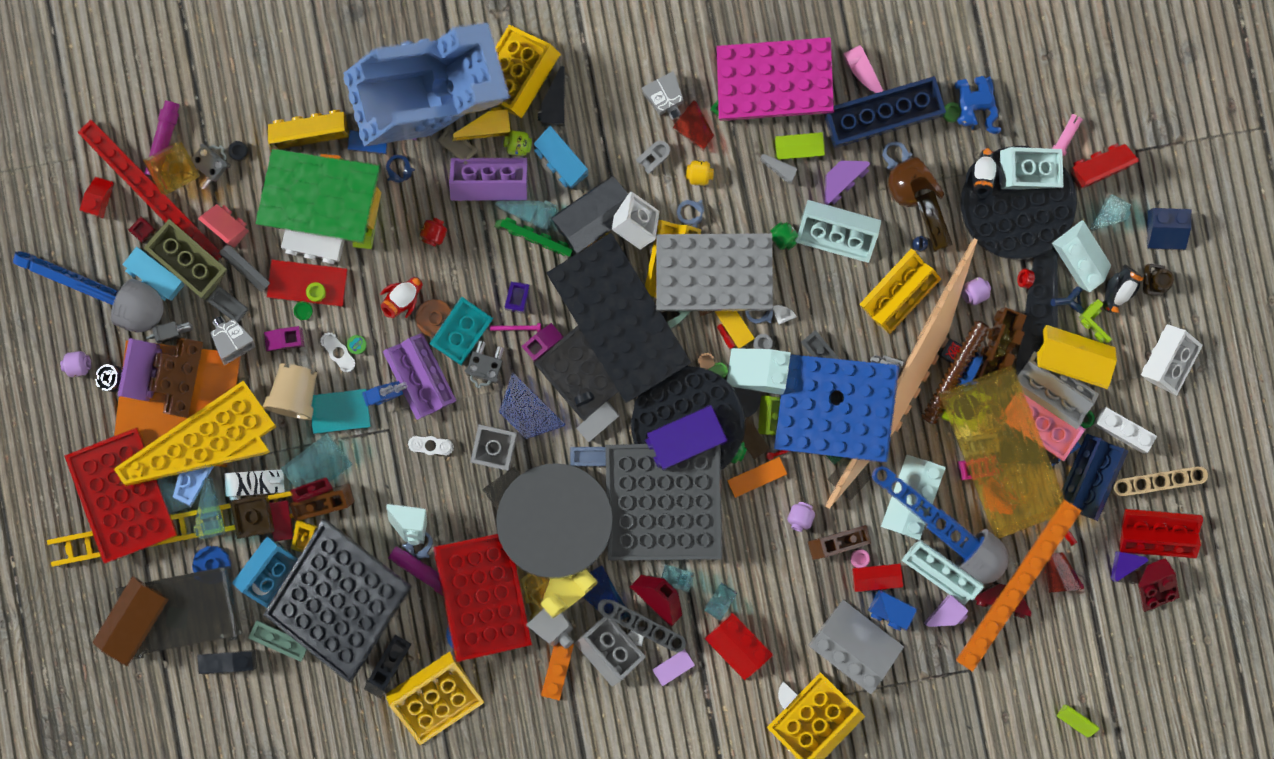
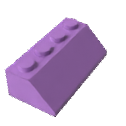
M451 158L450 200H527V158Z

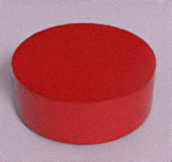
M1022 269L1018 274V285L1022 288H1030L1034 283V272L1029 269Z

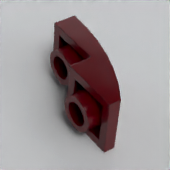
M289 501L270 503L275 530L273 532L274 541L293 539Z

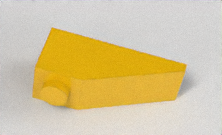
M502 107L492 108L491 111H488L452 135V141L508 136L511 132L508 109L503 110Z

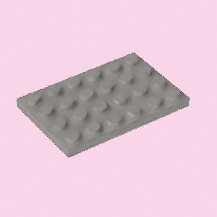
M772 233L656 234V310L773 311Z

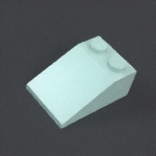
M1010 147L1000 151V168L1003 175L1001 189L1063 188L1062 149Z
M732 348L727 382L736 388L783 395L786 389L791 353L772 349Z

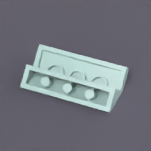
M921 540L913 544L902 559L904 563L949 595H952L963 605L970 599L973 600L984 587L982 583Z

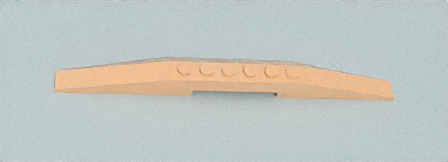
M975 238L971 240L898 376L891 435L894 431H899L903 423L900 421L902 416H907L912 407L910 405L912 398L916 399L919 395L921 382H925L930 375L929 367L931 364H936L940 356L937 354L940 347L944 349L949 340L947 335L978 241ZM851 458L825 505L826 508L830 509L870 460Z

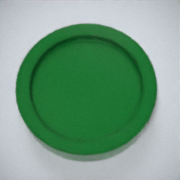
M300 301L294 306L293 312L296 318L307 320L311 317L313 308L310 303Z

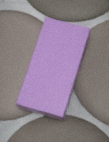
M683 649L653 668L652 671L661 685L664 686L695 666L686 650Z

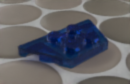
M514 373L511 374L499 413L525 439L562 428L566 425Z

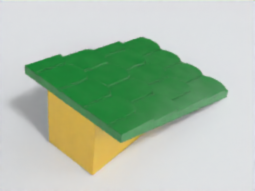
M272 149L255 224L364 243L366 229H374L382 192L376 186L380 166Z

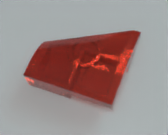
M1063 552L1053 553L1044 566L1045 573L1047 574L1048 592L1084 589L1083 583Z

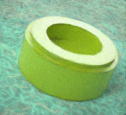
M314 282L308 285L306 295L311 301L319 302L325 298L326 289L322 284Z

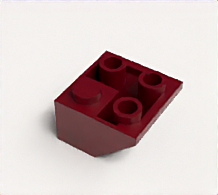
M1163 558L1148 564L1138 585L1144 612L1180 598L1176 573L1167 559Z

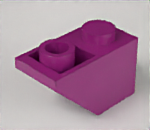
M550 323L521 347L535 362L564 337Z
M300 326L264 332L266 352L305 347L303 328Z

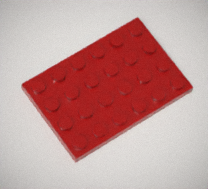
M137 427L64 455L104 564L178 536L158 480L154 479L125 486L114 470L121 463L145 448Z
M498 534L433 547L456 662L532 645L529 627L526 625L528 622L516 564L503 549Z

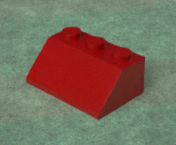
M1116 143L1108 147L1109 151L1103 154L1101 151L1090 155L1091 159L1087 161L1081 159L1074 162V167L1070 169V173L1078 190H1081L1130 168L1139 162L1138 158L1126 144L1119 146Z
M733 612L704 638L744 681L773 656Z

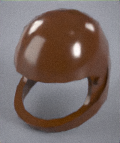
M918 157L909 158L897 164L890 172L888 178L889 193L893 200L901 206L917 207L918 203L915 194L924 189L934 191L939 199H942L944 196L942 188Z

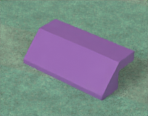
M423 333L410 337L401 344L383 351L396 380L399 383H407L408 387L403 389L402 392L417 420L456 402Z

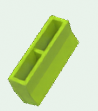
M823 132L775 136L776 159L825 156Z

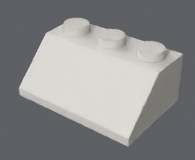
M1167 324L1160 335L1157 345L1152 350V354L1144 366L1141 376L1152 384L1177 396L1203 345L1186 330Z

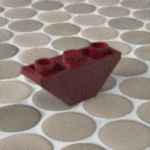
M640 575L630 586L671 627L683 615L679 593L665 579Z
M995 583L979 592L973 600L977 601L976 605L987 608L988 604H994L1006 585ZM1022 598L1014 610L1013 616L1025 619V615L1031 617L1032 612L1024 598Z

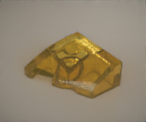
M528 573L520 581L522 589L525 591V601L529 603L531 611L529 616L532 620L544 609L541 606V602L550 578H542Z

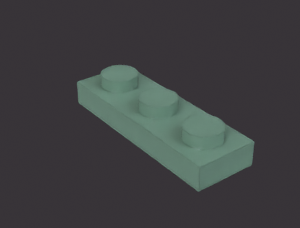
M256 620L248 637L300 662L303 661L307 649L287 633L259 620Z

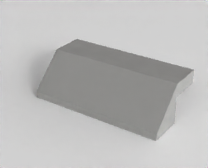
M1035 351L1012 385V387L1075 429L1079 428L1085 415L1094 405L1099 393L1077 379L1038 367L1037 352Z

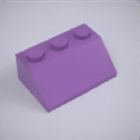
M129 338L117 396L149 402L154 392L148 391L150 378H157L158 368L153 366L155 353H162L160 345Z

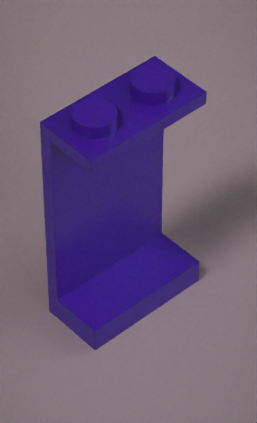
M708 406L647 433L649 438L646 439L649 449H654L657 455L653 457L657 467H662L663 471L674 464L719 444L727 443L712 406Z

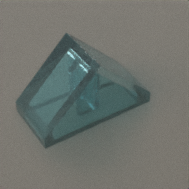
M665 564L661 578L665 579L672 587L689 592L694 572Z

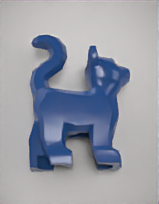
M976 77L974 82L978 85L979 90L972 92L966 79L957 80L954 88L959 90V106L961 109L957 123L965 127H971L974 130L975 125L978 124L974 111L990 110L991 114L985 122L986 130L992 134L1000 133L1001 127L993 126V122L998 118V109L995 104V96L993 95L994 87L991 77Z

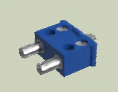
M396 381L362 392L366 406L381 405L383 402L403 395L402 390L408 387L407 383Z

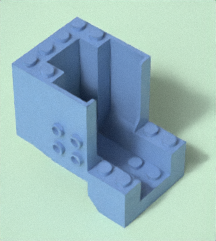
M488 23L454 27L438 40L422 39L418 43L406 41L401 43V45L375 48L344 72V82L348 87L349 100L353 105L354 118L358 123L359 136L363 141L364 147L431 136L467 113L495 107L509 98Z

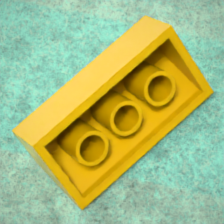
M332 110L326 115H322V113L311 114L309 118L297 116L293 117L291 121L286 122L283 119L275 120L273 124H268V143L276 150L348 138L349 129L346 114L341 112V110Z

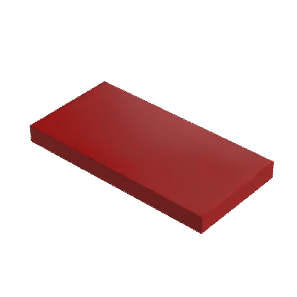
M271 259L270 284L267 289V298L298 302L306 301L314 304L343 307L348 269ZM318 282L325 287L326 296L322 301L313 302L307 297L306 289L309 284Z

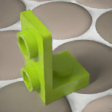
M1097 299L1079 316L1081 319L1080 323L1086 329H1091L1098 341L1109 343L1112 339L1091 319V317L1095 318L1101 313L1102 310L1100 308L1104 305Z

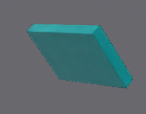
M461 296L429 344L459 365H462L493 320V317Z
M367 389L313 395L311 406L313 407V434L371 427L369 406H366L362 392L367 391Z

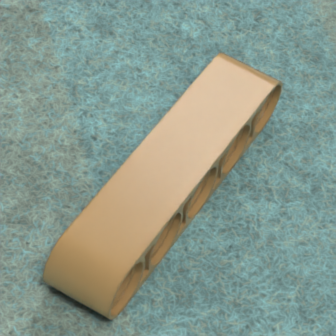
M1190 467L1122 478L1115 481L1111 491L1116 496H1129L1197 485L1207 480L1208 473L1203 467ZM1196 470L1201 474L1198 481L1193 477V473ZM1177 473L1182 477V481L1179 484L1174 480V476ZM1158 476L1163 479V484L1160 487L1155 483ZM1139 479L1144 482L1142 490H1139L1136 486ZM1120 482L1125 485L1123 493H1120L1117 489Z

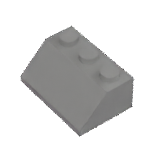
M605 616L574 643L612 687L626 677L646 657L619 625Z

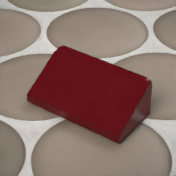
M327 477L291 489L290 492L292 500L298 503L333 490V487Z

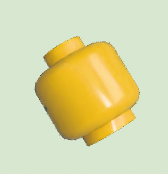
M693 160L690 165L687 164L686 180H689L690 184L706 186L709 180H713L714 168H710L708 161Z

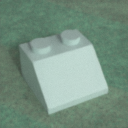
M387 504L388 520L402 539L411 545L424 544L427 527L426 509Z

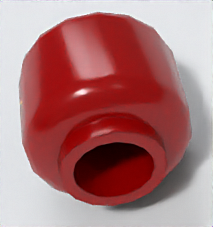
M435 217L433 220H425L419 234L422 242L434 247L441 245L448 231L443 226L444 221Z

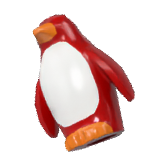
M413 277L404 283H394L384 288L380 295L389 292L381 304L384 315L389 318H395L408 309L405 318H408L415 309L417 295L423 286L422 281L418 277Z

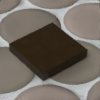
M268 494L230 501L237 539L275 532Z

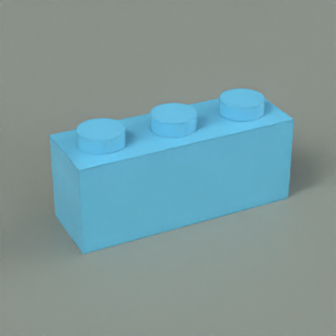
M137 246L122 264L127 268L125 272L134 278L137 275L142 279L141 282L154 288L164 301L166 299L172 301L185 285L171 271Z

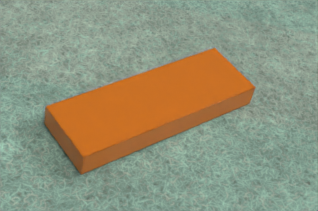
M780 457L733 477L727 480L734 498L787 475V472Z

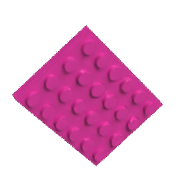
M831 37L717 46L718 109L720 121L834 113Z

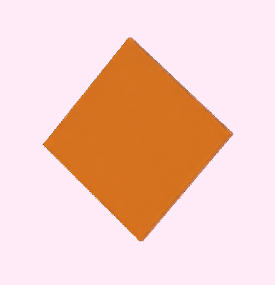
M126 340L123 366L128 346V340ZM158 344L163 354L175 355L176 346ZM202 349L188 418L237 385L241 356L223 365L217 350ZM154 392L149 402L119 396L114 436L137 427L146 447L188 418L164 414L163 408L166 394ZM228 463L220 464V465H216V466L227 467Z

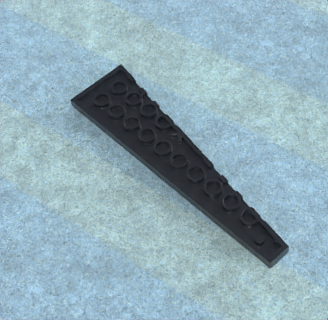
M1055 248L1033 258L1031 270L1035 274L1033 285L1028 288L1024 311L1026 319L1021 330L1025 333L1018 348L1013 383L1033 352H1038L1044 344L1043 329L1045 326L1049 325L1058 328V306L1051 305V299L1058 298V252ZM1014 387L1011 390L1010 401L1017 392V389ZM1006 423L1000 463H1059V458Z

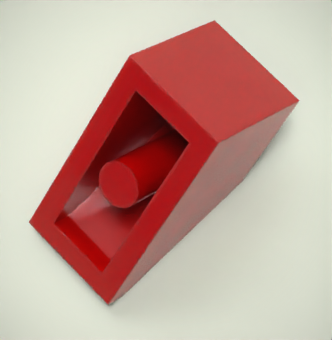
M95 177L84 193L79 210L92 216L104 218L114 182Z

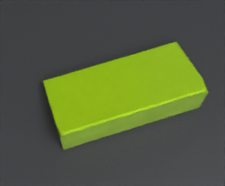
M761 396L758 432L760 434L776 436L781 397Z
M1066 704L1062 706L1057 714L1059 719L1085 737L1092 736L1100 729L1099 726Z

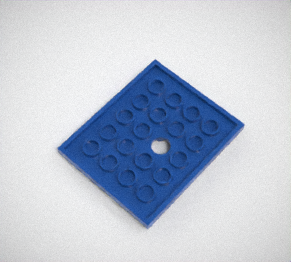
M790 354L786 389L783 395L781 394L774 449L887 462L900 366ZM834 391H841L844 395V400L839 405H833L830 401V396Z

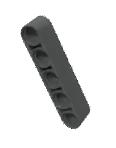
M603 599L598 604V611L601 615L671 651L681 652L686 646V641L681 635L615 601ZM607 603L612 605V610L609 613H605L603 609ZM623 612H628L629 619L626 622H622L620 618ZM641 620H644L646 627L640 631L637 625ZM658 629H661L663 632L660 639H656L654 635ZM674 638H678L680 642L676 648H673L671 644Z

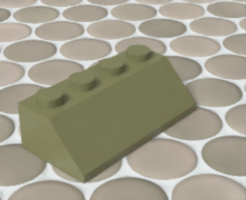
M170 219L144 247L146 251L204 300L220 284L227 271L221 263Z

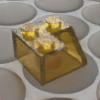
M176 142L143 160L161 194L167 195L200 177L182 142Z

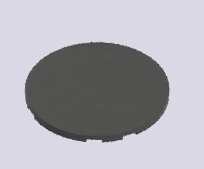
M566 464L540 465L521 474L506 489L497 511L498 536L509 558L524 571L542 578H565L584 571L604 552L612 532V510L602 486L585 471Z

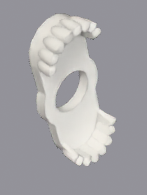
M328 332L322 335L321 345L329 352L330 358L340 366L341 371L351 372L356 363L348 353L347 347L341 344L333 333ZM337 347L344 350V355L341 358H336L333 355V351Z
M416 435L408 441L409 449L414 453L423 452L427 455L440 454L447 456L454 451L453 443L449 439H437L433 436L419 437ZM428 440H433L436 443L435 450L428 451L425 448Z

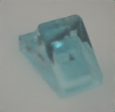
M721 582L706 604L704 611L721 621L737 593Z

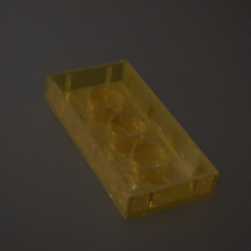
M1008 366L939 393L993 535L999 539L1051 519L1065 499L1015 369L1012 366Z

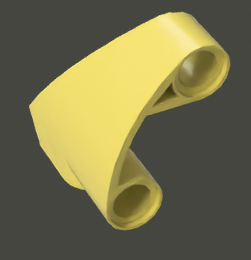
M587 569L570 577L550 579L541 606L554 618L586 595L598 581Z

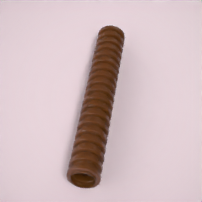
M978 320L974 322L975 326L971 327L972 331H969V336L965 338L966 342L963 341V347L959 348L960 352H957V357H954V362H951V367L948 368L949 372L945 373L946 377L942 378V383H939L940 387L936 389L937 393L933 394L934 398L930 399L931 403L927 404L928 408H925V413L921 415L928 423L937 424V419L940 418L939 414L943 413L942 409H945V404L949 403L948 399H951V394L955 392L954 388L958 387L957 383L961 382L960 378H963V373H966V368H969V362L973 361L972 357H975V352H978V347H981V342H984V336H987L986 332L990 331L987 324Z

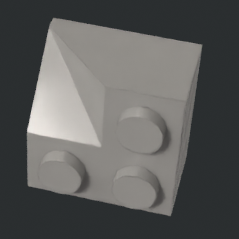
M478 425L470 462L509 471L518 433Z

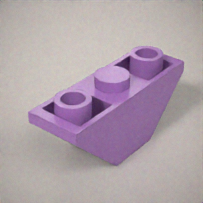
M840 161L825 176V204L829 205L832 203L834 205L841 198V192L844 190L848 192L855 185L853 181L858 176L863 178L869 172L867 168L870 163L868 161Z

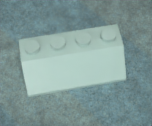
M807 200L796 242L869 263L879 235L881 220Z
M906 455L898 478L902 479L933 504L946 467ZM898 482L893 491L895 493L901 491V484ZM910 494L907 497V503L914 505L916 497ZM891 496L881 527L920 540L925 523ZM920 505L917 507L924 511L923 516H929V508H923Z

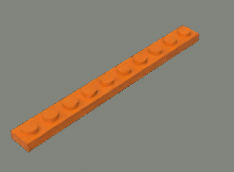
M1063 500L957 657L956 661L972 672L974 671L1081 513L1080 509Z

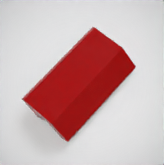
M1125 509L1121 522L1120 552L1197 558L1201 547L1199 533L1203 523V516Z

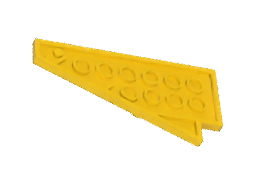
M243 380L121 463L114 470L123 484L128 486L268 454L270 451L261 440V437L276 428V426Z

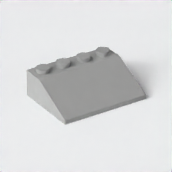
M843 599L808 644L809 647L870 694L873 693L904 648L903 645Z

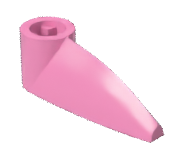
M861 45L843 53L848 67L865 87L874 93L883 92Z

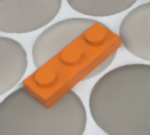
M560 643L553 647L541 696L560 701L574 643L566 649Z

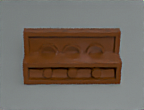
M132 576L92 643L101 652L128 667L168 599L159 591L147 587L139 578Z

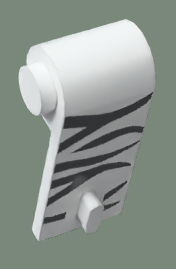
M283 469L224 474L225 497H229L230 500L241 499L243 495L285 492Z

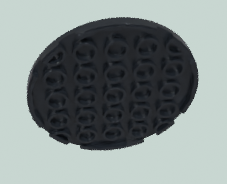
M1010 146V147L1031 148V147H1029V146ZM1010 147L1001 148L993 152L995 162L999 167L1000 151ZM1063 167V188L1001 189L997 179L992 194L982 199L973 191L971 176L968 183H964L961 193L962 218L971 237L977 239V243L993 255L1012 260L1031 259L1054 248L1052 243L1070 230L1077 209L1076 189L1065 167Z
M686 366L637 397L631 418L634 444H647L646 439L649 438L647 433L708 406H712L727 440V443L720 445L722 471L735 458L743 442L745 434L743 405L734 388L723 377L705 368Z

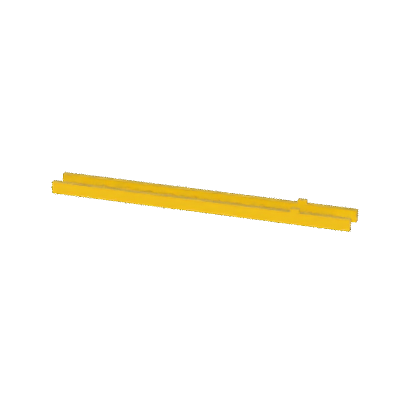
M291 492L268 495L269 501L279 502L280 498L290 497ZM231 504L171 515L172 520L179 519L182 536L173 537L153 546L235 530L234 525L225 527L222 510L230 509ZM217 511L220 528L206 530L203 514ZM198 515L201 532L187 534L185 517ZM92 531L47 540V545L65 542L66 555H68L67 559L51 562V567L101 557L100 552L93 553L90 539L93 536ZM84 538L87 555L74 557L71 540Z

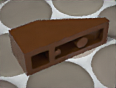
M348 483L333 487V490L298 503L290 502L289 505L295 521L349 508L355 500Z
M866 525L808 541L813 560L826 558L871 544Z

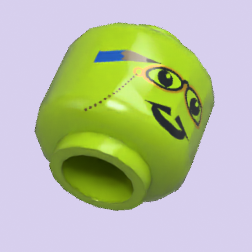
M512 130L508 136L504 137L503 147H506L509 155L524 157L527 153H530L532 138H529L528 133Z

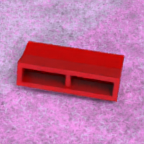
M901 564L852 569L855 592L903 587Z

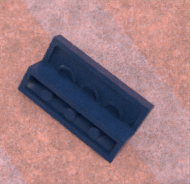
M1086 434L1056 504L1061 505L1063 500H1066L1081 510L1080 515L1098 521L1129 451L1109 444L1101 438Z

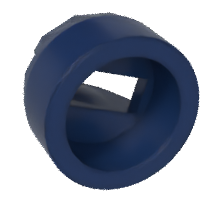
M918 236L913 240L912 246L914 250L922 252L928 247V241L925 237ZM920 239H923L922 248H919Z

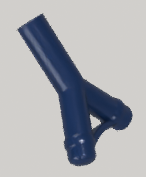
M1077 286L1068 297L1051 299V305H1069L1082 314L1085 311L1080 301L1082 288Z

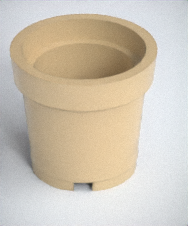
M285 363L279 364L270 395L265 399L263 408L291 418L312 420L313 407L311 406L317 372L311 374V369L290 364V367L287 368L284 367Z

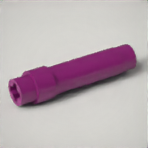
M165 100L163 109H160L159 122L145 170L146 175L160 178L174 126H176L178 121L180 104Z
M395 546L388 559L443 596L438 572L413 555Z

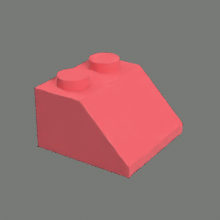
M216 204L198 219L227 244L235 248L249 232L245 228L247 224L239 217L237 219L231 216L232 211L225 205L220 207Z

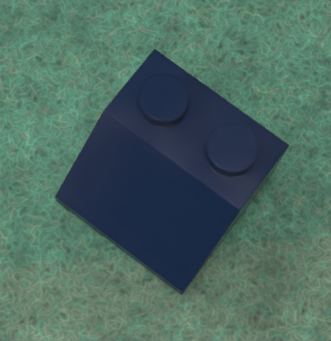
M1152 208L1148 210L1147 249L1186 250L1191 231L1192 209Z

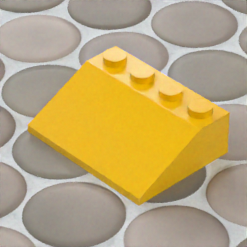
M508 25L495 49L509 98L497 106L502 107L504 110L508 109L509 113L522 119L561 54L551 44Z
M451 652L446 653L385 694L389 706L419 745H422L484 703V700L460 664L456 662Z
M820 672L769 724L767 729L797 759H825L862 721L865 715Z

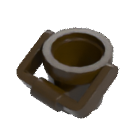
M1145 265L1143 293L1163 296V293L1168 291L1174 282L1172 272L1166 270L1163 265Z

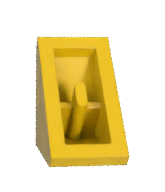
M301 520L297 521L291 549L303 552L318 526Z

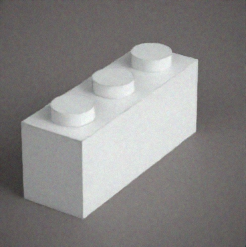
M285 230L281 248L286 250L285 253L297 256V253L304 254L306 259L315 260L317 257L323 259L322 262L334 265V262H340L345 240Z
M1107 407L1101 409L1093 426L1141 453H1148L1157 437Z

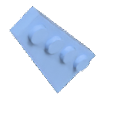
M214 466L179 474L173 498L191 507Z

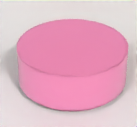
M857 549L852 552L850 561L856 568L866 567L870 562V556L867 551Z

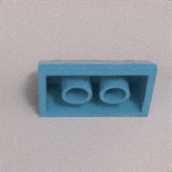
M551 126L534 143L536 148L534 152L540 159L545 158L548 162L546 166L553 174L555 172L558 173L560 176L558 180L565 188L569 186L572 190L589 175L587 167Z
M267 536L233 580L232 584L243 594L268 608L298 558ZM254 583L262 592L268 593L266 595H257L252 589V584Z

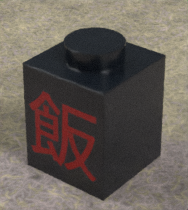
M950 338L944 349L941 350L939 357L949 363L954 362V357H957L956 354L960 352L959 348L963 347V345Z

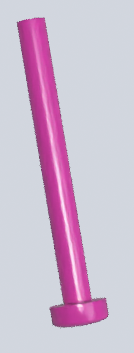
M541 323L529 326H490V331L537 330L538 333L541 330Z

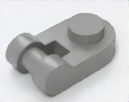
M657 141L643 152L636 161L646 168L645 171L650 174L668 158L670 147L665 141ZM650 155L655 159L652 163L647 159Z

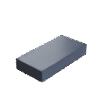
M570 447V465L606 466L605 447Z

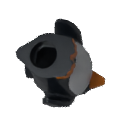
M989 148L982 150L977 162L968 169L965 182L968 183L972 176L973 191L982 199L992 194L997 179L1000 186L1003 185L1002 171L995 162L993 151Z
M1124 264L1122 270L1119 273H1115L1108 280L1103 301L1104 310L1110 313H1119V306L1136 295L1140 288L1139 281H1142L1144 277Z

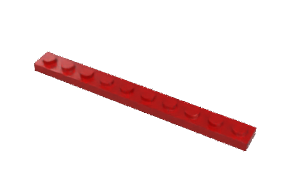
M90 119L77 132L165 223L170 219L217 261L222 258L219 254L220 250L93 120Z

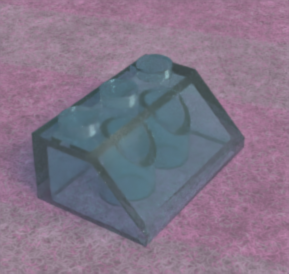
M327 433L284 465L281 470L297 488L325 477L331 482L353 464L331 434Z

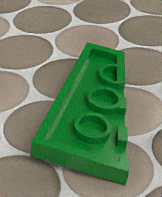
M506 217L505 220H497L494 228L499 230L505 228L511 235L523 236L526 241L536 245L541 244L543 248L564 257H570L572 249L568 248L569 244L559 240L556 243L551 240V236L544 233L538 235L529 226L524 225L522 228L516 225L517 221Z

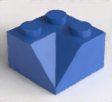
M878 590L868 611L872 613L871 617L879 621L883 618L889 621L888 625L901 631L902 628L908 629L917 609Z

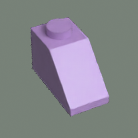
M948 595L924 624L928 627L962 624L968 617L966 613L969 610L952 595Z

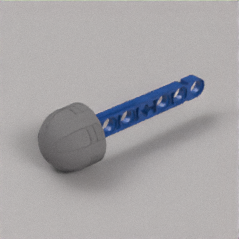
M17 251L14 254V264L25 269L28 268L34 273L113 305L111 321L114 325L131 332L148 331L158 324L163 315L164 307L161 296L146 283L132 278L117 291L53 263L39 259L29 253Z
M886 467L874 469L872 478L875 483L886 489L891 496L927 524L926 528L959 554L955 562L956 566L980 583L994 582L1004 574L1008 566L1007 549L1002 541L989 530L984 529L974 536L942 509L938 510L902 479L895 478L896 474ZM879 470H884L887 474L884 481H880L877 478ZM895 482L901 484V491L899 493H895L892 490V485ZM910 494L916 497L914 505L907 503V497ZM920 505L923 508H929L928 512L930 515L923 516L924 511L917 507ZM940 518L944 519L946 523L945 528L942 530L936 526V522ZM955 530L960 533V539L956 542L951 538V534Z

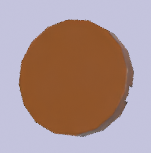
M433 299L425 301L416 312L417 327L425 335L434 337L452 309L442 300Z

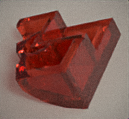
M693 100L675 123L673 129L687 138L697 148L704 151L714 138V134L697 102Z

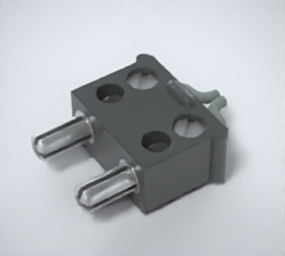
M200 144L199 150L189 161L192 165L185 172V175L190 178L197 169L206 175V178L199 186L205 190L211 181L216 182L224 171L230 168V164L225 161V148L221 145L219 147L215 145L208 147L205 144ZM211 148H215L218 150L221 149V154L224 156V158L219 156Z
M175 321L152 327L154 334L147 336L146 340L155 339L157 343L162 344L182 338L181 333L191 331L193 327L189 322L178 325Z
M479 341L477 350L472 352L468 367L465 369V374L470 376V380L475 383V387L481 388V386H488L490 383H498L497 378L503 363L500 359L504 348L501 347L500 350V347H497L493 358L482 354L486 343ZM479 359V362L474 363V360ZM496 364L498 367L493 369L492 365ZM473 377L487 381V383H481L478 386V382Z

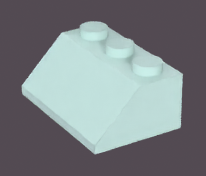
M1081 220L1052 244L1079 287L1091 292L1105 281L1111 264L1085 222Z

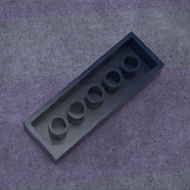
M933 76L835 105L834 113H826L824 118L835 149L943 117L946 110L936 77Z

